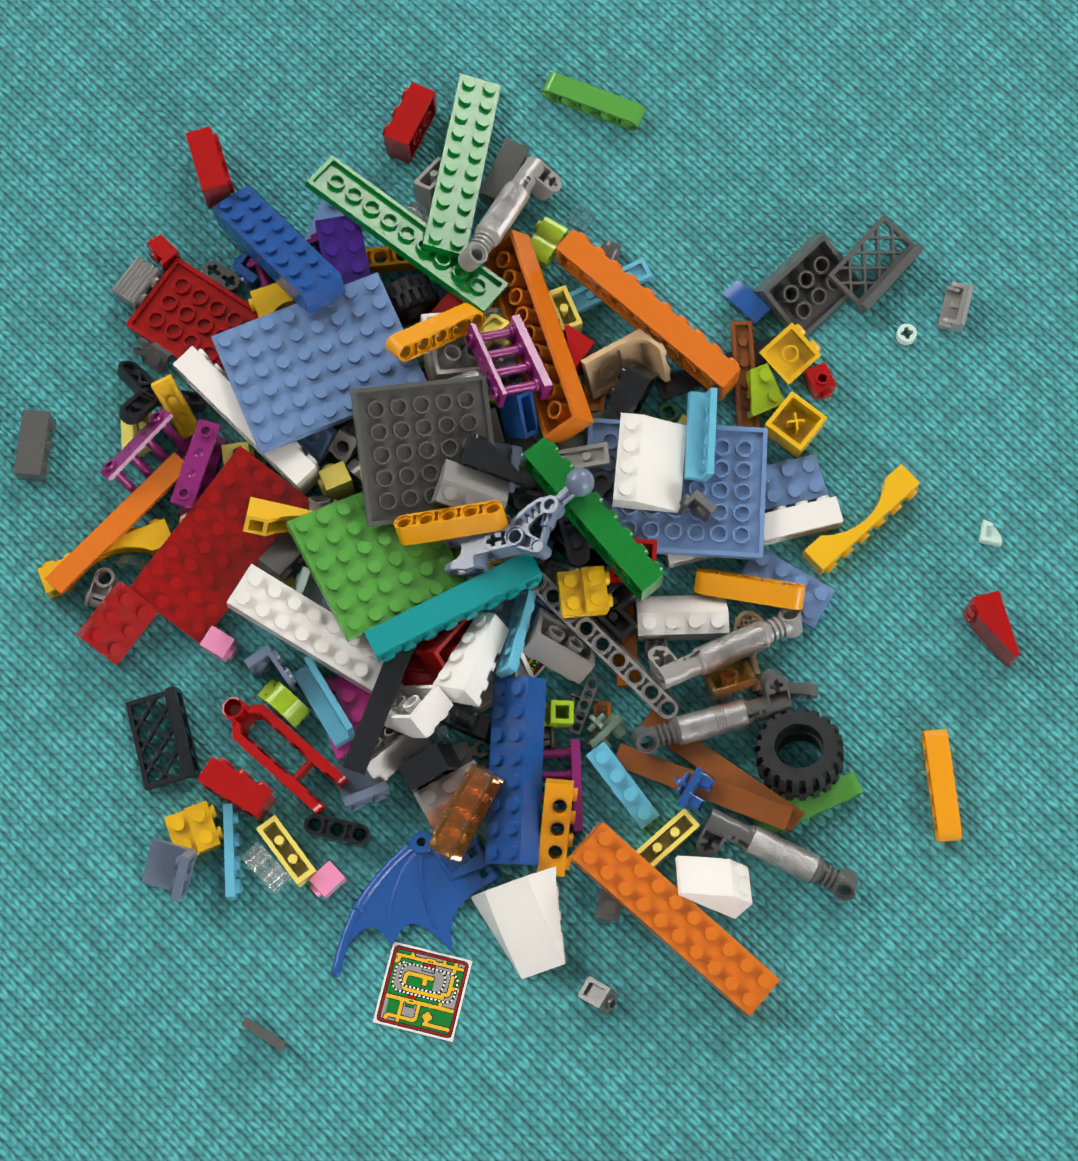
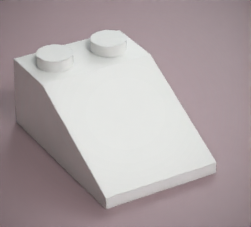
M438 685L399 686L384 726L412 738H427L434 733L438 723L448 716V711L452 708L453 704Z
M679 855L675 858L679 896L734 919L752 905L747 866L731 859Z

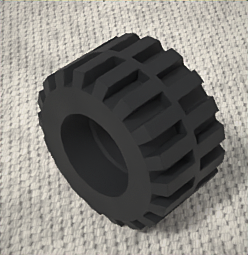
M425 274L405 276L385 288L401 325H407L420 320L421 314H429L439 303L437 294L428 276Z

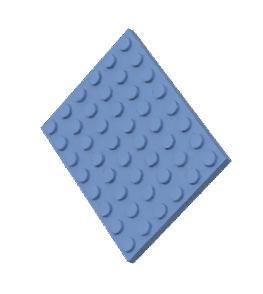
M378 272L344 285L346 293L311 315L296 303L211 336L260 455L353 419L350 389L427 381L417 358L401 362L385 349L387 339L391 335L402 331L403 327Z
M593 418L594 423L588 426L587 445L607 442L611 466L588 470L592 475L598 471H604L612 477V489L602 498L604 501L602 504L608 510L611 508L619 518L617 521L621 526H627L633 533L634 537L632 538L657 540V554L763 560L768 428L716 425L714 475L706 482L684 479L683 471L681 500L686 494L691 496L698 490L717 507L712 518L705 523L702 519L697 518L690 509L680 516L678 513L612 507L620 420ZM677 423L687 426V423ZM588 542L589 550H595Z

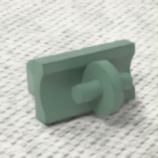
M603 713L597 718L591 714L588 717L591 724L586 728L590 735L583 742L588 747L595 748L604 741L610 749L611 745L605 737L611 733L615 739L621 738L627 732L621 723L623 719L614 713L608 718Z

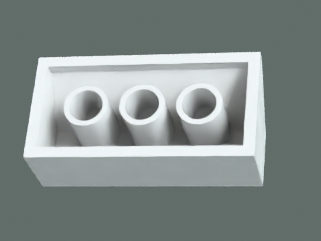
M708 595L648 596L641 603L638 599L635 601L636 623H638L637 641H645V639H649V641H654V639L664 641L665 638L668 641L718 639L729 633V613L726 598Z

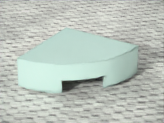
M983 519L978 543L1001 547V535L991 522Z

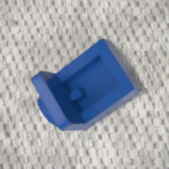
M245 252L237 257L232 269L240 276L239 280L247 287L252 285L258 289L261 285L260 279L256 274L247 269L246 263L250 262L249 259L251 257Z

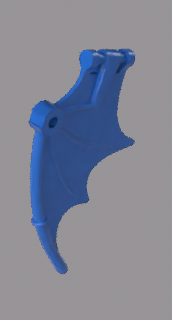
M420 830L412 835L410 843L402 847L386 862L363 890L355 905H352L353 909L343 929L331 971L332 976L339 977L341 974L345 953L351 941L358 933L369 928L380 930L386 936L390 945H393L399 932L405 926L417 924L428 929L449 950H452L451 925L458 908L478 890L502 877L500 871H496L493 865L485 864V850L481 845V838L477 836L460 847L452 848L435 843L431 835L426 831ZM420 839L426 841L424 846H418L417 842ZM474 849L476 856L471 859L467 851ZM483 869H485L488 874V876L484 879H482L478 872Z

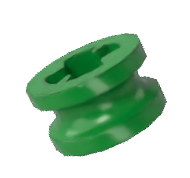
M664 403L659 409V419L673 423L677 421L678 407L673 403ZM667 409H670L674 416L672 417L671 415L670 418H666L663 411L667 412Z

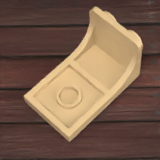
M638 329L580 360L589 395L596 399L610 391L613 386L616 387L620 381L617 377L622 368H626L628 364L631 365L635 362H639L660 374L659 378L666 383L671 381L669 374L671 369L666 361L665 355H667V351L664 345L656 342L650 334H646L641 329Z

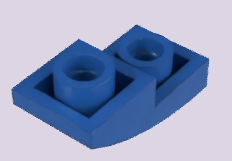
M738 279L722 294L726 301L739 309L741 315L752 321L755 325L771 311V308Z

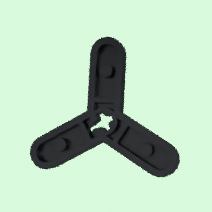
M121 361L118 365L117 374L135 394L121 405L119 418L124 423L133 425L144 419L157 406H163L151 387V383L154 381L147 373L132 361ZM180 390L193 413L205 410L207 402L198 393Z
M598 471L593 474L595 483L592 492L596 491L603 498L612 489L613 482L610 474ZM520 490L515 494L513 502L517 511L520 512L536 499L548 495L530 490ZM564 515L557 519L556 523L560 525L568 561L573 567H585L591 559L588 542L573 524H569V520Z

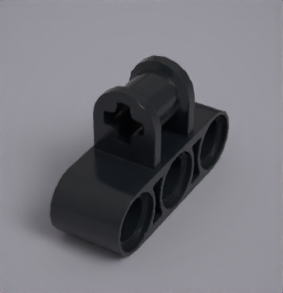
M452 702L453 706L448 711V716L439 723L490 744L491 717L480 713L478 710L464 706L462 703Z

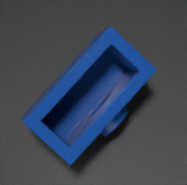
M532 390L507 395L503 408H500L505 437L526 439L539 433L540 429Z

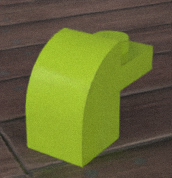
M274 679L266 684L257 695L294 728L310 712L290 690Z
M551 700L549 703H545V729H550V727L564 729L574 724V701Z

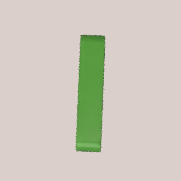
M555 72L549 73L541 91V94L551 101L629 130L638 129L646 111L637 102Z
M853 771L839 777L838 782L834 785L831 784V790L827 793L821 791L820 797L813 799L812 796H808L805 801H800L799 797H795L788 802L804 812L803 817L798 822L800 823L864 793ZM752 818L756 826L773 834L783 831L780 828Z

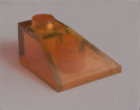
M746 658L727 665V667L725 666L711 674L702 675L705 691L711 703L733 697L758 684V679Z

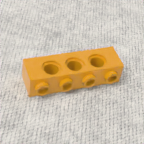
M546 778L537 872L556 866V876L565 877V870H570L571 860L567 856V847L572 848L573 833H569L570 824H575L576 811L571 810L572 801L577 802L578 788H574V781ZM556 800H563L567 806L559 810L554 807L553 803ZM554 823H561L564 826V830L555 832L551 826ZM551 846H559L562 852L559 855H553L550 853L549 848Z

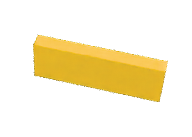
M170 374L151 383V387L164 410L173 415L171 422L178 434L183 439L193 436L198 420L172 375Z

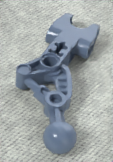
M585 468L571 470L566 476V486L556 496L540 497L527 505L512 519L510 527L496 532L443 540V544H446L447 547L461 548L458 558L444 566V572L449 576L473 577L488 571V561L519 554L530 555L542 560L548 559L552 553L551 548L547 545L550 532L554 530L557 519L564 515L565 505L573 497H584L592 491L595 483L592 473ZM543 516L540 524L542 528L540 538L532 535L530 528L538 518Z

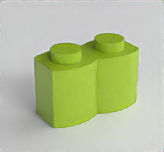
M547 216L543 221L539 220L533 230L535 234L530 238L539 266L545 269L554 258L557 245L568 235V228Z

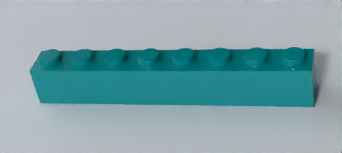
M520 554L365 631V640L377 663L382 660L387 662L393 659L396 653L402 650L409 651L417 645L416 643L422 640L429 641L435 638L438 632L444 629L446 631L451 630L458 625V622L464 619L471 620L479 614L478 612L484 609L491 610L498 606L500 601L506 598L511 600L526 588L530 590L537 587L540 581H542V572L533 556Z

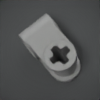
M100 568L96 571L90 589L86 594L84 607L97 608L117 581L119 582L118 577L112 570ZM111 575V581L108 584H102L103 577Z

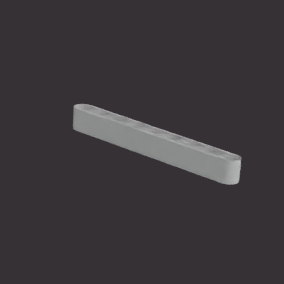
M541 570L544 580L543 584L531 590L662 718L672 719V717H675L681 708L678 699L667 689L664 690L652 674L592 616L561 617L559 600L558 602H553L550 599V592L552 590L558 591L557 581L548 572ZM585 621L592 625L593 629L590 634H586L582 630V624ZM600 638L608 640L609 647L607 650L599 647L598 641ZM616 654H622L625 657V664L623 666L616 664ZM632 670L640 671L642 675L641 681L637 682L631 678ZM649 686H654L658 689L657 697L653 698L648 695L647 688ZM665 702H671L674 705V713L669 714L665 712L663 707Z

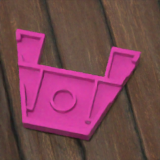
M343 677L324 679L332 693L336 694L340 706L356 734L371 694ZM330 740L338 762L345 758L353 740L337 749Z

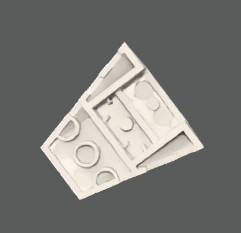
M556 866L470 897L521 979L566 964L563 932H561L560 923L561 911H559L558 903L559 891L556 883Z

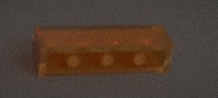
M472 763L465 772L462 783L455 791L454 798L443 813V818L437 829L433 832L428 845L447 859L461 861L504 779L485 766Z

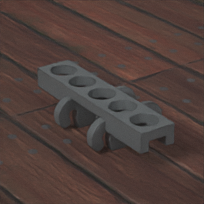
M588 676L581 696H578L576 692L569 694L574 704L576 699L579 700L577 708L574 709V724L579 723L580 728L579 731L573 730V724L569 727L568 732L578 736L581 735L586 719L589 721V716L587 715L592 701L596 704L599 701L594 698L600 683L599 679ZM591 680L596 682L593 689L588 687ZM586 691H590L592 693L591 697L585 695ZM587 702L589 707L583 710L580 708V703Z

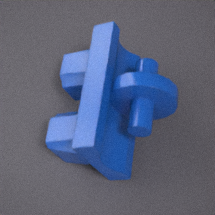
M697 767L689 783L688 781L692 774L685 772L682 779L675 776L674 781L679 783L675 790L676 793L681 795L686 787L678 805L686 809L691 808L700 811L705 800L695 794L699 787L710 792L715 781L707 775L705 770Z

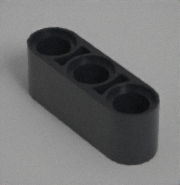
M318 814L309 815L304 821L305 831L313 838L359 848L366 847L371 842V833L363 824ZM313 821H320L321 828L316 832L310 831V824ZM337 825L344 827V832L341 836L332 835V829ZM357 831H365L366 838L363 841H356L354 839Z

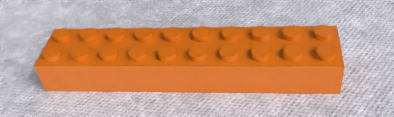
M572 229L556 247L557 264L636 330L641 329L646 334H650L656 342L662 343L667 351V356L707 390L711 387L718 388L717 398L721 401L739 381L741 370L739 363L732 357H726L717 344L708 342L705 339L706 336L699 329L694 330L690 327L686 318L682 315L677 316L672 312V308L665 301L660 302L650 288L642 287L639 284V280L633 274L624 272L622 266L613 259L611 261L606 257L604 250L597 245L593 246L584 233H578Z
M510 230L505 234L497 247L492 248L484 263L489 270L509 283L506 290L497 299L502 316L509 322L511 316H521L553 384L548 399L540 400L537 393L532 390L537 418L543 437L548 441L564 444L594 423L530 237L527 234ZM516 355L518 363L522 364L520 357ZM524 372V381H531L528 374Z
M598 822L568 857L744 1015L751 1016L779 982L780 979L694 902L679 896L676 886L604 822Z

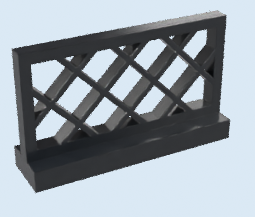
M172 686L165 688V691L126 702L145 790L149 791L188 778L194 779L199 777L201 772L181 689ZM165 697L167 705L161 713L153 707L158 699ZM140 704L147 707L141 719L135 716L133 710L134 706ZM151 710L160 715L154 727L145 722ZM164 718L171 721L172 727L168 734L158 730ZM143 724L152 729L146 741L139 736V731ZM156 732L165 736L159 749L150 744ZM169 740L176 743L177 749L173 756L163 751ZM148 746L157 751L151 763L144 758V752ZM161 754L170 758L164 770L155 766ZM177 762L181 765L183 774L172 776L168 772L173 763ZM155 768L162 775L158 782L150 784L149 774Z

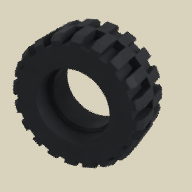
M799 708V711L794 712L793 709H788L785 714L781 715L779 712L773 715V721L769 719L763 724L764 730H759L757 741H755V760L760 779L764 780L766 787L769 789L773 787V791L780 796L785 794L786 799L793 800L794 797H799L800 801H805L808 796H812L813 799L820 797L821 791L827 793L831 790V784L834 785L838 782L839 774L843 771L842 735H839L837 726L831 724L828 717L823 716L821 718L819 712L814 710L811 713L806 712V708ZM794 741L809 742L821 751V757L814 764L804 768H794L784 764L779 760L777 754L782 747Z

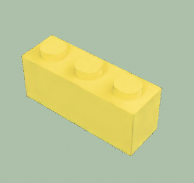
M684 808L638 848L636 852L655 868L693 835L700 825Z
M273 815L256 828L299 888L306 884L317 872L276 815Z

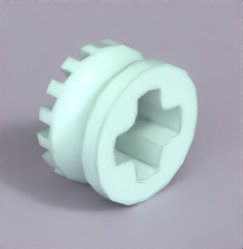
M902 324L896 333L897 342L903 344V346L911 345L917 336L916 328L911 324ZM904 330H906L908 333H911L909 339H906L904 335H901L903 334Z

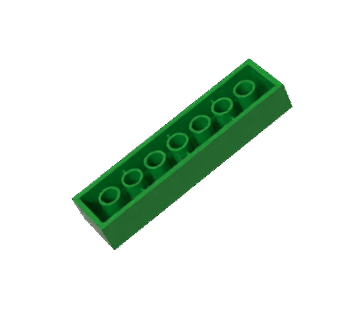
M543 437L523 453V467L547 495L556 496L566 486V476L574 469V466L568 458L565 457L563 459L558 453L559 448L553 441L548 442ZM591 491L584 497H573L565 505L564 515L641 603L662 586L664 576L662 566L656 560L652 561L648 557L649 552L645 546L634 541L632 538L634 535L627 526H621L617 521L619 518L611 508L608 510L602 504L604 501L596 491L594 493Z

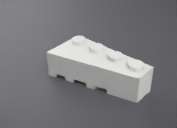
M483 611L478 612L479 614L473 619L433 685H438L451 702L480 707L482 702L480 695L482 691H486L489 684L487 677L489 672H493L496 666L494 659L496 655L501 653L509 629L495 613Z

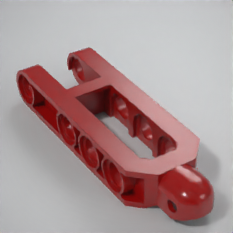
M230 697L224 701L222 713L233 723L232 739L316 814L319 815L326 806L300 783L309 771L316 766L341 789L349 781L348 778L264 704L248 706L238 697ZM257 720L266 721L307 758V761L293 776L248 737V730Z

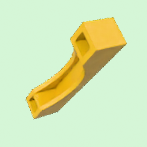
M901 464L885 478L878 505L866 520L846 532L820 536L804 550L802 557L819 575L825 571L827 573L831 572L838 565L836 561L841 556L844 559L849 556L854 550L852 547L857 542L862 544L870 536L869 531L873 528L879 529L886 522L884 518L890 513L892 515L896 514L902 508L901 503L905 499L910 501L917 495V488L920 482Z
M250 497L243 532L261 536L289 532L286 527L287 521L312 512V510Z
M158 518L151 520L144 527L129 529L96 563L123 553H144L154 556L171 535L166 520ZM70 553L56 562L48 561L41 568L37 569L46 594L50 598L61 594L44 578ZM78 580L66 592L73 590Z

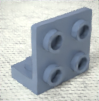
M266 645L244 660L254 677L266 674L271 669L270 666L274 665L293 693L297 691L294 686L297 683L295 677L288 667L282 668L284 663L275 649L270 651Z
M154 838L151 841L142 882L172 891L170 899L180 902L188 892L197 850Z

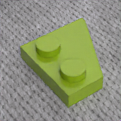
M768 363L746 372V382L748 384L747 399H750V411L747 412L749 419L782 404L784 398Z

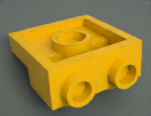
M791 323L759 352L787 385L792 383L821 356L819 353L821 348L814 340L808 341L804 336L806 334L805 330L798 323L796 325Z
M604 566L581 567L580 570L556 573L562 618L607 615L610 607H613V597L611 593H607L606 586L610 584V576L608 571L604 572Z
M207 800L184 808V811L164 817L172 843L197 850L196 856L223 847L224 833L221 826L217 827L214 818H217L218 815L214 804L210 805Z

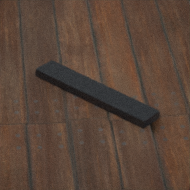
M777 335L754 343L755 367L767 363L759 352ZM732 352L724 355L728 358L732 357ZM685 370L670 374L671 381L667 383L661 378L655 382L662 402L704 387Z
M414 648L409 651L402 650L396 653L393 659L383 662L344 761V768L365 775Z

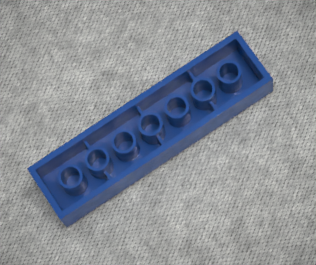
M248 185L212 207L219 226L309 315L346 293L341 274Z
M531 676L493 679L485 864L498 866H538L546 698L545 679Z

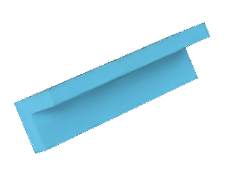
M711 387L706 393L695 391L688 393L684 479L706 482L714 475L718 388Z
M307 656L304 658L306 666L292 674L337 749L354 739V728L312 658Z

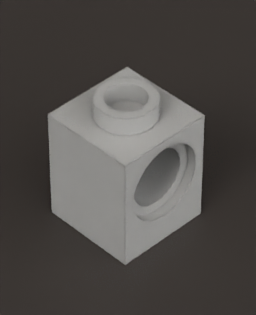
M350 423L339 429L328 451L334 454L335 458L346 463L358 452L355 428Z

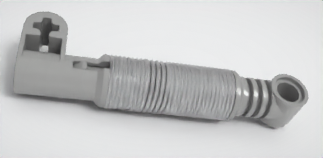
M528 157L513 180L505 184L474 231L475 236L466 249L459 254L458 263L460 267L467 272H472L487 260L492 248L497 247L528 202L530 192L540 200L549 199L561 189L562 183L559 176L537 157Z
M782 608L779 611V615L766 620V622L757 621L744 626L732 633L730 632L700 647H696L692 650L691 654L679 659L667 647H653L648 652L650 673L664 690L700 674L704 676L711 674L725 666L727 667V665L767 649L771 643L783 637L795 638L801 635L803 632L801 611Z

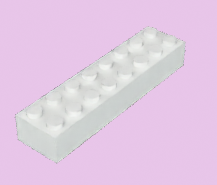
M191 346L173 363L180 376L259 453L225 372L217 364L214 365L209 360L210 357L202 349L197 351ZM297 441L261 455L294 488L304 495L318 483L317 480L321 479L318 472L321 468L317 465L318 462L309 453L305 456V452Z
M251 564L228 599L227 607L371 694L382 668L383 660L377 663L365 637L361 636L347 642L332 612Z

